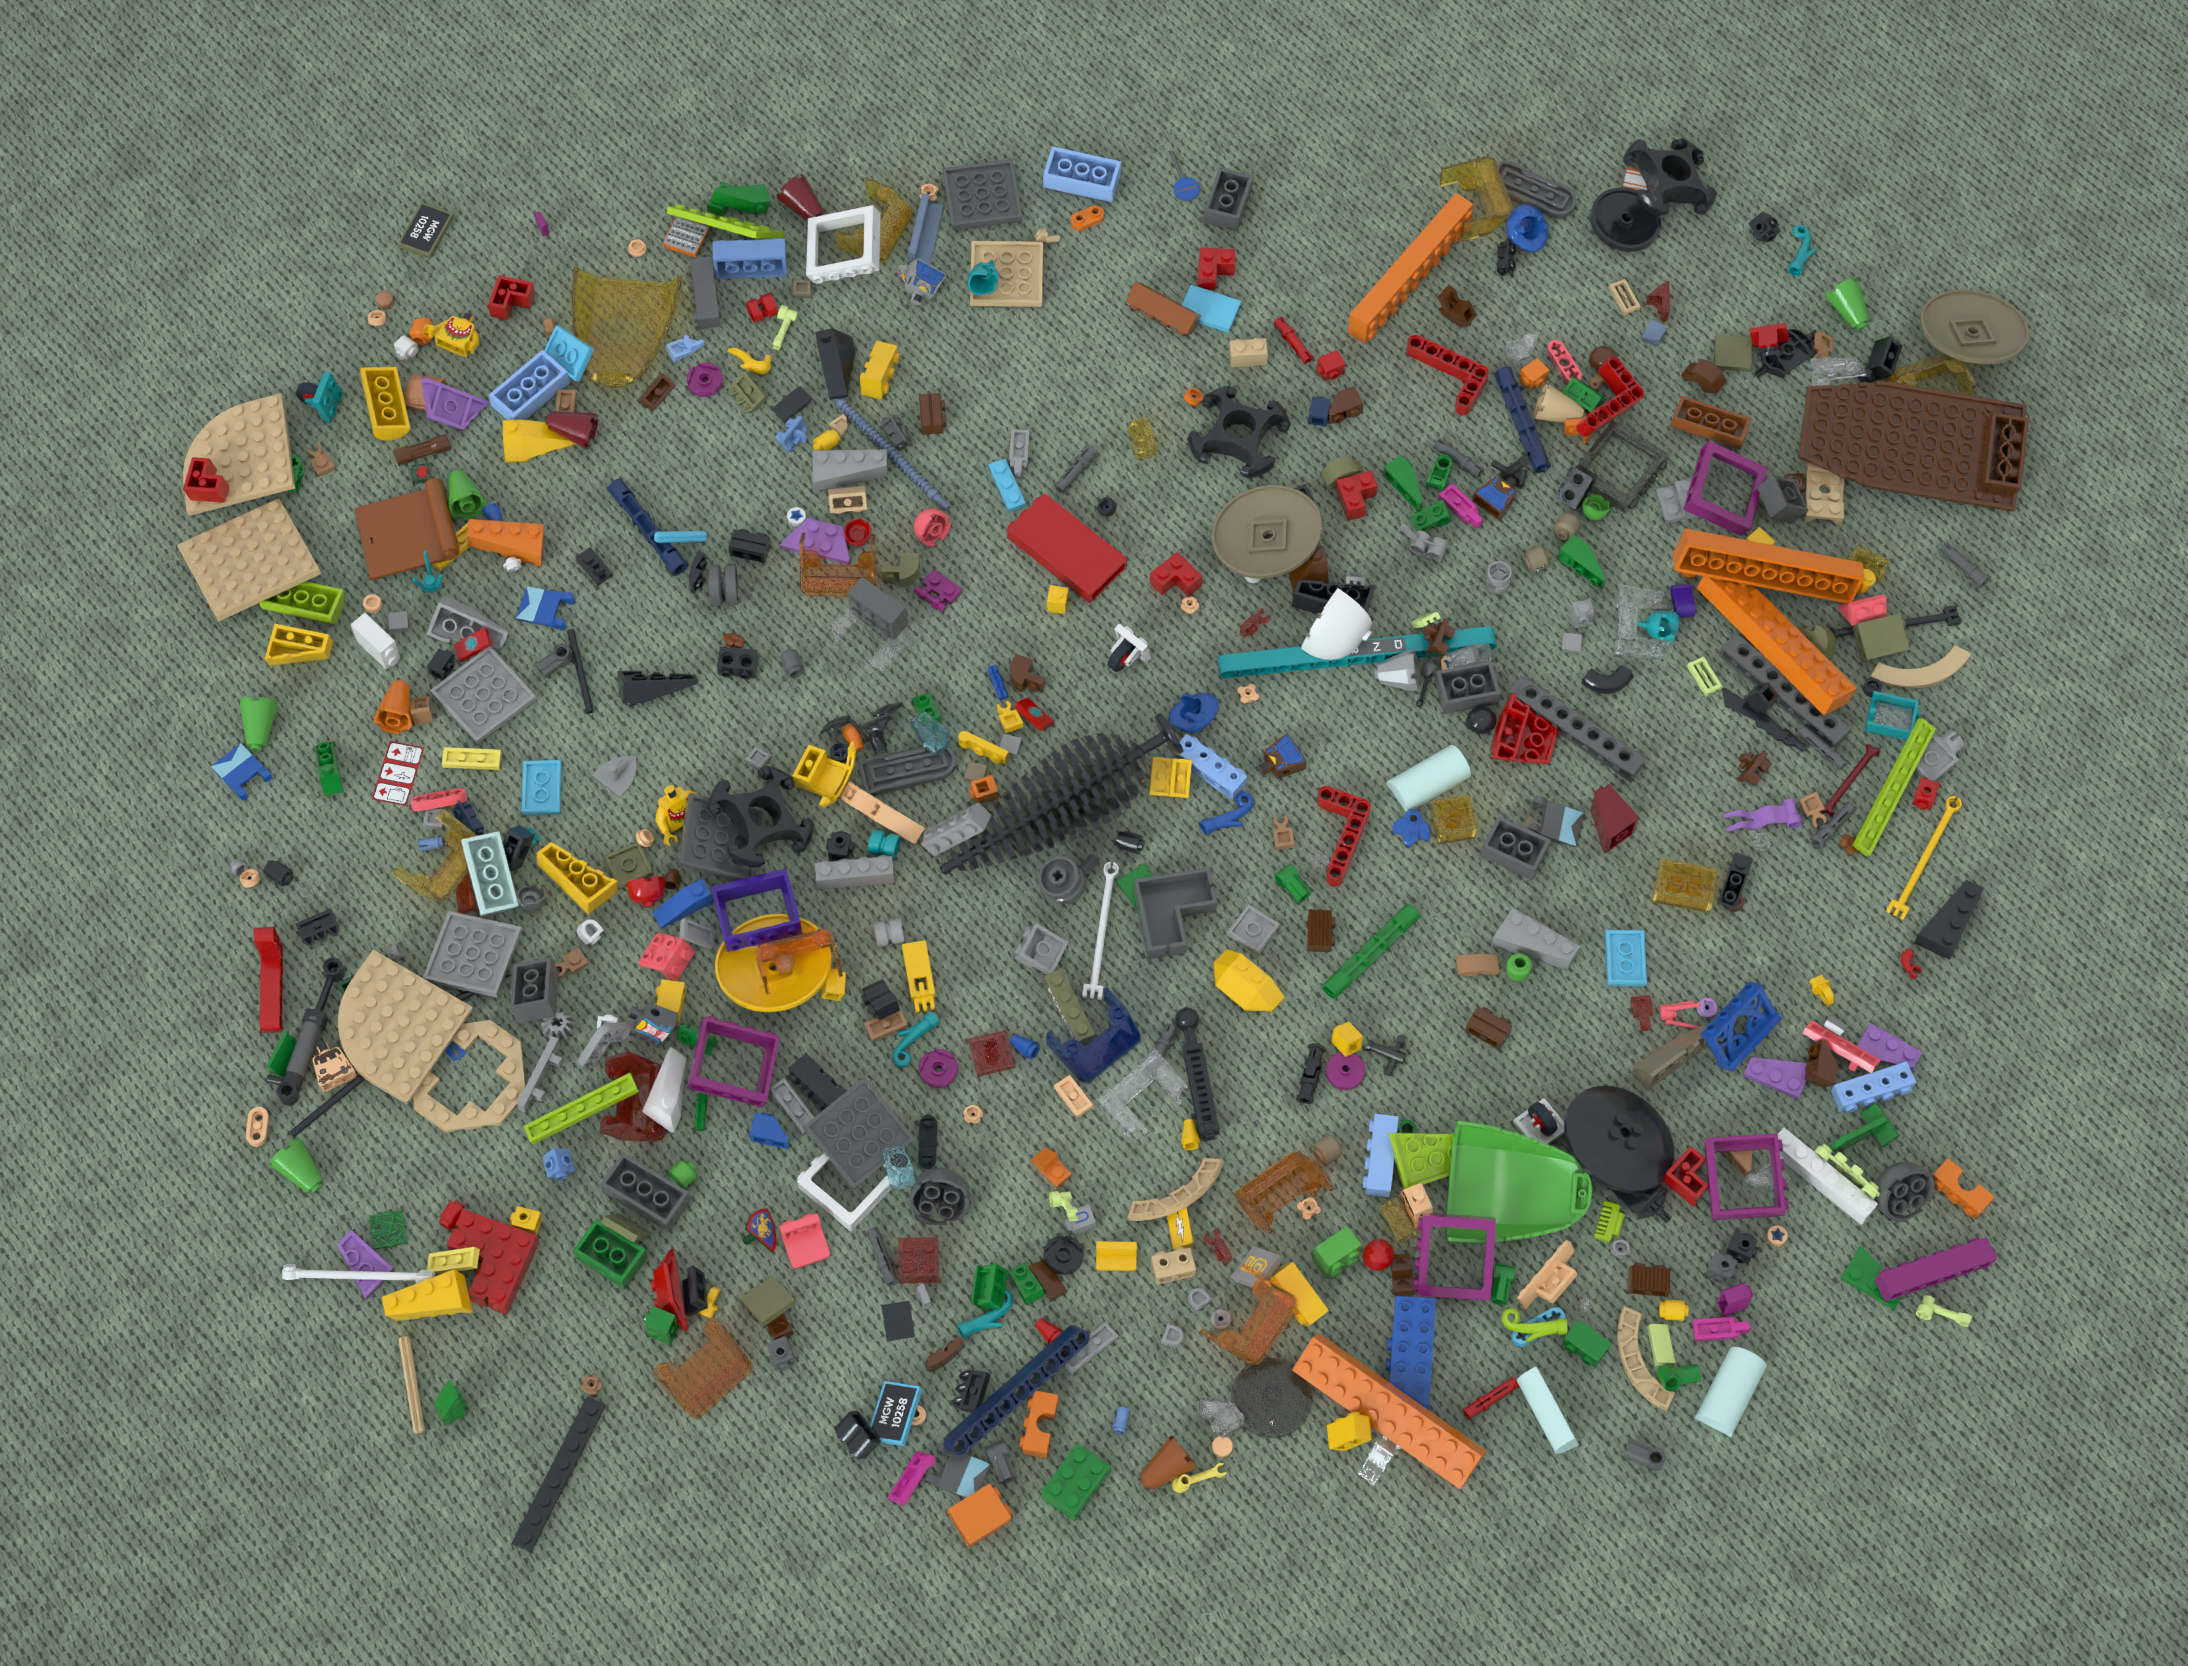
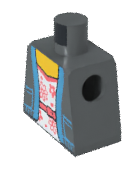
M648 1003L643 1010L632 1006L628 1013V1017L636 1021L633 1028L634 1033L656 1047H659L675 1028L679 1015L677 1012L653 1003Z

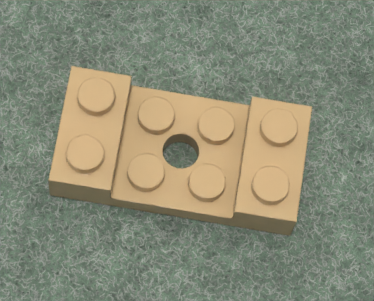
M1808 462L1806 466L1805 504L1808 512L1804 515V522H1810L1815 519H1827L1841 526L1844 519V478ZM1826 487L1829 489V492L1822 493L1820 488Z

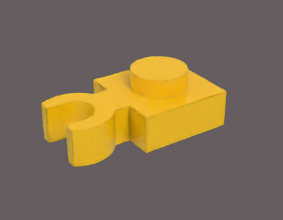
M1006 701V708H1001L997 704L999 721L1006 733L1024 727L1017 710L1011 711V703L1009 701Z

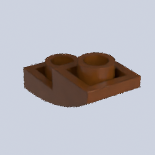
M956 1337L954 1341L951 1340L944 1349L946 1352L939 1348L935 1353L932 1352L926 1360L927 1370L932 1372L949 1363L964 1348V1341Z

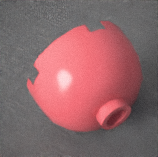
M937 508L923 510L918 514L914 522L916 537L927 546H935L934 542L937 539L941 538L942 541L947 536L951 527V523L948 522L950 517Z

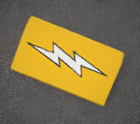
M1187 1207L1167 1215L1173 1250L1178 1247H1193Z

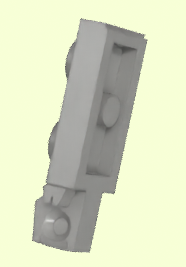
M1011 429L1009 464L1010 467L1014 468V478H1022V468H1027L1030 430Z

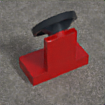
M1786 323L1750 328L1753 346L1763 348L1760 352H1757V356L1782 353V348L1778 349L1774 346H1778L1779 342L1789 341Z

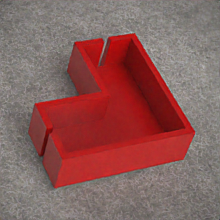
M462 1209L456 1223L457 1229H453L447 1242V1247L449 1251L470 1247L480 1249L478 1263H481L468 1291L470 1302L484 1307H488L489 1304L491 1309L508 1315L539 1245L538 1237L527 1231Z

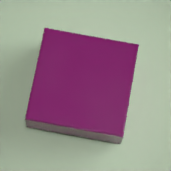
M539 211L534 213L536 225L542 236L548 235V225L543 215Z

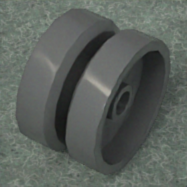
M726 564L724 576H722V570L719 565H709L708 591L711 606H721L723 594H725L728 605H738L736 564Z
M1055 856L1048 859L1038 873V882L1041 889L1055 902L1070 904L1078 900L1085 891L1087 878L1084 871L1070 858L1065 856Z

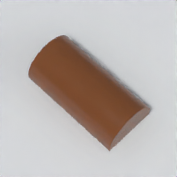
M1681 396L1670 427L1741 450L1752 418Z

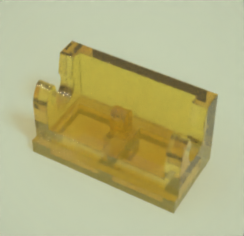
M1147 416L1130 421V426L1127 427L1136 460L1156 456V444Z
M1856 545L1849 558L1851 561L1861 562L1863 569L1871 570L1875 574V584L1879 585L1890 564V560L1859 545Z
M1397 1197L1380 1206L1397 1241L1403 1244L1408 1238L1414 1239L1418 1237Z

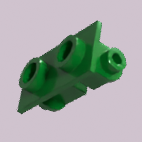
M690 1023L679 1025L676 1039L695 1048L699 1029ZM708 1034L704 1054L711 1056L712 1047L715 1048L718 1044L716 1037Z

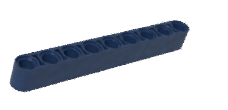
M1076 1325L1066 1328L947 1434L944 1439L945 1448L959 1456L968 1452L1089 1343V1333Z

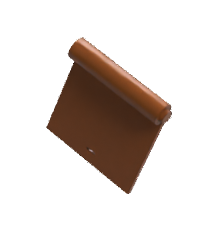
M440 478L427 480L424 490L354 508L370 580L426 566L424 551L428 553L430 565L453 560L460 553L444 484Z

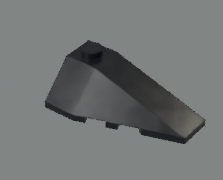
M617 671L620 699L627 706H635L637 703H644L698 684V678L695 674L671 673L667 677L660 672L644 675L642 671Z

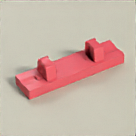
M1813 1020L1806 1026L1803 1032L1804 1035L1816 1042L1820 1040L1826 1041L1830 1050L1851 1061L1848 1069L1854 1072L1860 1066L1872 1073L1881 1061V1059Z

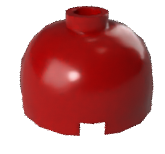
M662 876L651 877V879L639 878L626 883L631 900L636 904H643V908L655 906L654 902L661 900L665 893V881Z

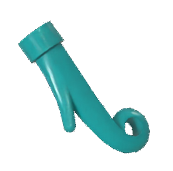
M1801 224L1794 226L1792 229L1795 237L1804 238L1794 260L1790 262L1788 268L1789 274L1794 276L1802 274L1804 264L1817 251L1816 248L1809 251L1811 233L1806 226Z
M929 1011L919 1023L897 1033L898 1036H906L893 1051L892 1059L895 1065L898 1067L907 1066L911 1062V1055L904 1050L940 1023V1020L933 1012ZM899 1056L906 1057L904 1060H899Z
M1005 1289L1004 1296L1007 1298V1301L1003 1302L1002 1309H994L972 1320L963 1321L958 1324L957 1329L961 1337L966 1339L980 1330L1002 1327V1323L994 1321L1002 1317L1012 1307L1013 1296L1011 1292Z

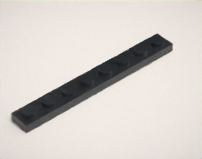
M588 1396L586 1397L512 1541L513 1545L530 1553L532 1552L606 1407L604 1403Z

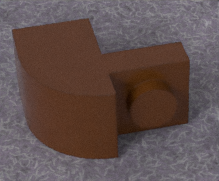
M1448 285L1437 297L1442 306L1439 309L1441 314L1456 325L1467 327L1477 316L1471 302L1460 300L1453 286Z
M1701 359L1698 363H1690L1681 375L1685 381L1698 382L1705 393L1717 394L1727 382L1721 370L1715 364L1705 359Z
M1015 654L1010 665V680L1013 687L1019 692H1023L1025 687L1033 692H1043L1045 678L1031 673L1033 659Z

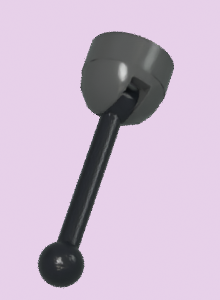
M1424 663L1422 668V674L1426 678L1419 700L1416 701L1418 707L1423 706L1422 700L1429 679L1435 677L1436 671H1438V667L1432 663Z

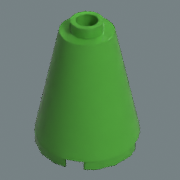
M1852 278L1836 285L1834 287L1835 291L1832 293L1829 290L1825 294L1827 300L1853 329L1861 330L1867 326L1869 317L1858 278H1855L1854 281Z
M454 470L449 474L448 496L451 515L455 519L458 517L463 518V520L476 518L482 513L483 507L486 506L485 498L463 470Z
M253 697L240 699L246 744L251 747V750L261 751L267 745L278 709V703L274 699L259 697V700H253Z
M296 1138L289 1142L290 1146L279 1150L269 1161V1164L307 1193L311 1191L315 1193L323 1186L321 1184L323 1179L303 1141L300 1138Z

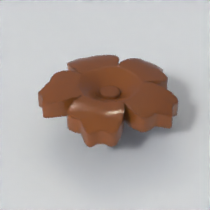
M736 633L723 635L726 646L743 648L745 643L743 637Z
M1845 833L1841 835L1842 839L1839 844L1848 855L1858 853L1859 851L1852 846L1855 838Z

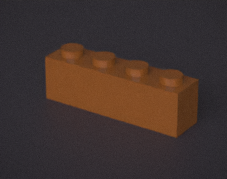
M1141 282L1134 283L1126 299V302L1130 303L1129 307L1132 309L1145 311L1147 317L1151 319L1156 317L1161 320L1160 324L1168 328L1170 326L1176 328L1175 332L1182 336L1186 334L1192 335L1202 316Z

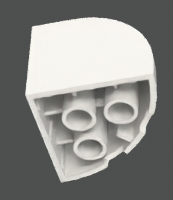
M1337 588L1324 607L1321 618H1317L1310 629V637L1307 636L1301 649L1316 658L1325 660L1345 657L1352 653L1363 640L1365 642L1372 634L1370 631L1372 626L1371 618L1355 600Z

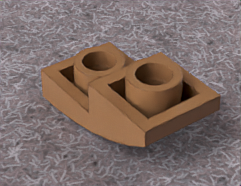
M1469 954L1456 957L1458 975L1476 977L1479 973L1497 975L1500 972L1496 954Z

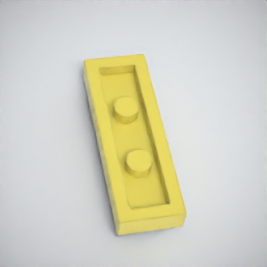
M444 747L442 767L500 770L502 752L496 749Z
M470 1247L430 1253L427 1270H433L436 1275L451 1270L477 1269L480 1249Z

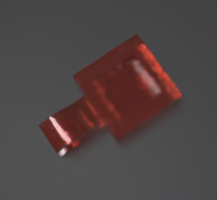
M1259 609L1255 615L1253 614L1240 625V635L1244 638L1248 635L1252 636L1258 630V624H1267L1270 621V615H1267L1265 618L1261 617L1264 609Z
M1651 996L1631 997L1630 1003L1633 1018H1640L1641 1031H1649V1016L1654 1014Z
M1217 1229L1213 1230L1216 1236L1214 1239H1210L1205 1234V1242L1215 1246L1214 1254L1217 1260H1222L1224 1265L1232 1262V1254L1223 1239L1220 1238L1219 1231Z

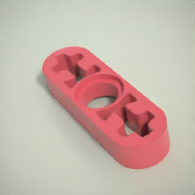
M1559 340L1551 341L1548 344L1547 353L1565 382L1569 383L1571 374L1581 380L1582 373L1564 344ZM1553 347H1555L1556 349L1559 348V352H1557L1556 350H1552ZM1566 360L1569 362V365L1562 366L1559 362Z
M455 788L418 795L411 798L410 802L413 811H423L455 805L458 800L460 803H463L467 800V795L464 788Z

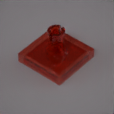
M1006 1030L968 1039L977 1077L1015 1068Z

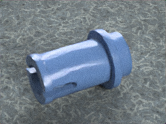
M436 835L435 838L420 839V851L441 850V848H444L443 837Z
M1117 1408L1115 1424L1112 1425L1114 1433L1124 1435L1128 1431L1127 1421L1130 1413L1128 1408Z

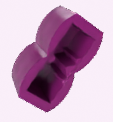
M1745 1282L1720 1291L1717 1304L1723 1317L1747 1309L1748 1304L1751 1302V1297H1753V1292L1749 1285L1746 1286Z

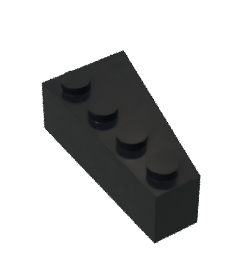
M1299 579L1293 594L1292 607L1321 615L1324 607L1338 588L1355 600L1368 614L1375 585L1369 584L1368 587L1353 583L1352 585H1340V582L1325 584L1323 581Z
M1966 880L1921 930L1914 944L1950 960L1984 888Z

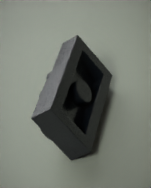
M591 547L575 557L578 564L598 586L613 576L609 568Z

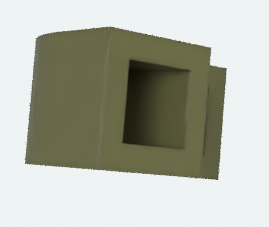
M1344 456L1329 463L1321 471L1327 487H1336L1337 479L1360 474L1364 470L1360 461H1354L1352 456Z
M901 553L900 566L881 565L882 580L887 582L899 581L900 587H906L914 583L919 576V553Z
M1817 624L1815 627L1805 625V628L1797 627L1805 637L1811 638L1812 644L1827 659L1832 660L1836 648V638L1829 628Z

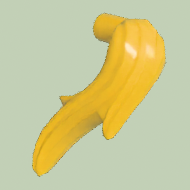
M729 348L727 350L744 362L740 366L743 369L764 375L771 368V355H765L764 361H756L750 356L749 351L744 352L737 348Z

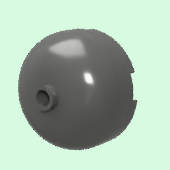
M1913 1162L1895 1163L1886 1168L1878 1177L1876 1185L1879 1187L1878 1192L1880 1196L1875 1197V1202L1878 1203L1877 1207L1888 1218L1895 1222H1905L1918 1215L1920 1212L1917 1209L1924 1206L1927 1201H1931L1935 1189L1933 1177L1921 1166ZM1907 1204L1911 1208L1916 1209L1912 1214L1898 1215L1906 1210Z
M942 1167L931 1168L922 1172L914 1180L910 1190L909 1206L917 1215V1219L928 1225H947L946 1221H960L966 1215L969 1208V1187L964 1178L957 1172ZM958 1202V1209L954 1214L955 1203ZM935 1203H939L938 1215L947 1220L935 1221L926 1214L933 1213Z

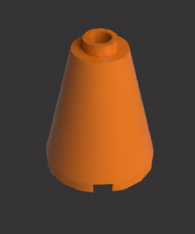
M397 680L391 683L374 715V723H378L381 726L380 729L385 732L400 734L402 730L407 729L408 731L412 726L410 687L405 681Z

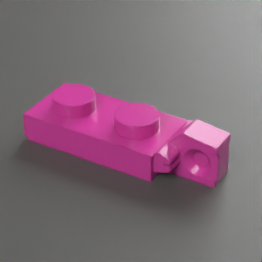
M1451 484L1439 493L1438 498L1443 500L1466 523L1470 522L1476 529L1482 525L1483 519L1479 516L1480 512L1477 510V506L1454 484Z
M1733 1317L1696 1319L1692 1321L1695 1342L1735 1339L1740 1337V1334L1749 1333L1750 1331L1749 1321L1738 1322V1319Z

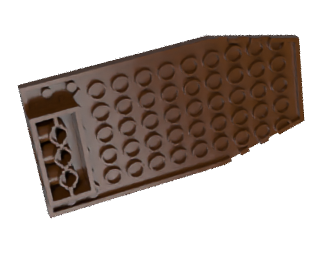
M1876 381L1875 383L1861 382L1859 384L1848 383L1835 386H1808L1798 459L1867 488L2014 512L2017 492L2022 487L2029 418H2026L2027 405L1886 381Z

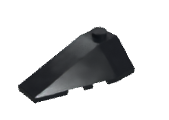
M833 328L815 331L829 400L848 397L851 371L853 370V360L856 353L853 338Z

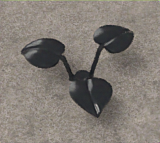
M903 702L887 704L878 708L873 713V716L877 718L864 723L861 727L853 719H850V715L837 717L828 722L822 728L820 734L839 729L850 723L865 738L866 742H870L874 752L880 751L888 746L883 736V731H885L886 724L891 719L889 714L903 706ZM862 730H871L870 732H868L869 736H867Z

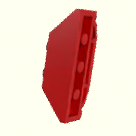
M670 1249L654 1270V1279L650 1280L652 1291L657 1293L654 1304L655 1307L674 1314L679 1328L688 1331L674 1249Z

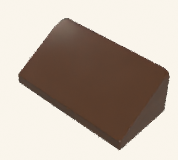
M661 373L636 401L654 411L675 387V384Z
M1044 1260L1029 1266L1050 1302L1067 1293L1066 1288L1056 1273L1048 1268Z

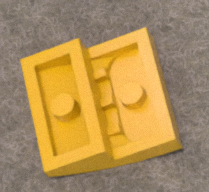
M1152 757L1149 795L1189 798L1192 760Z

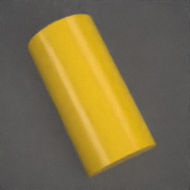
M397 367L361 368L360 375L374 436L385 441L405 436L410 430V424Z

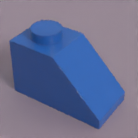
M766 1112L761 1114L755 1113L749 1134L750 1141L789 1149V1139L775 1117Z

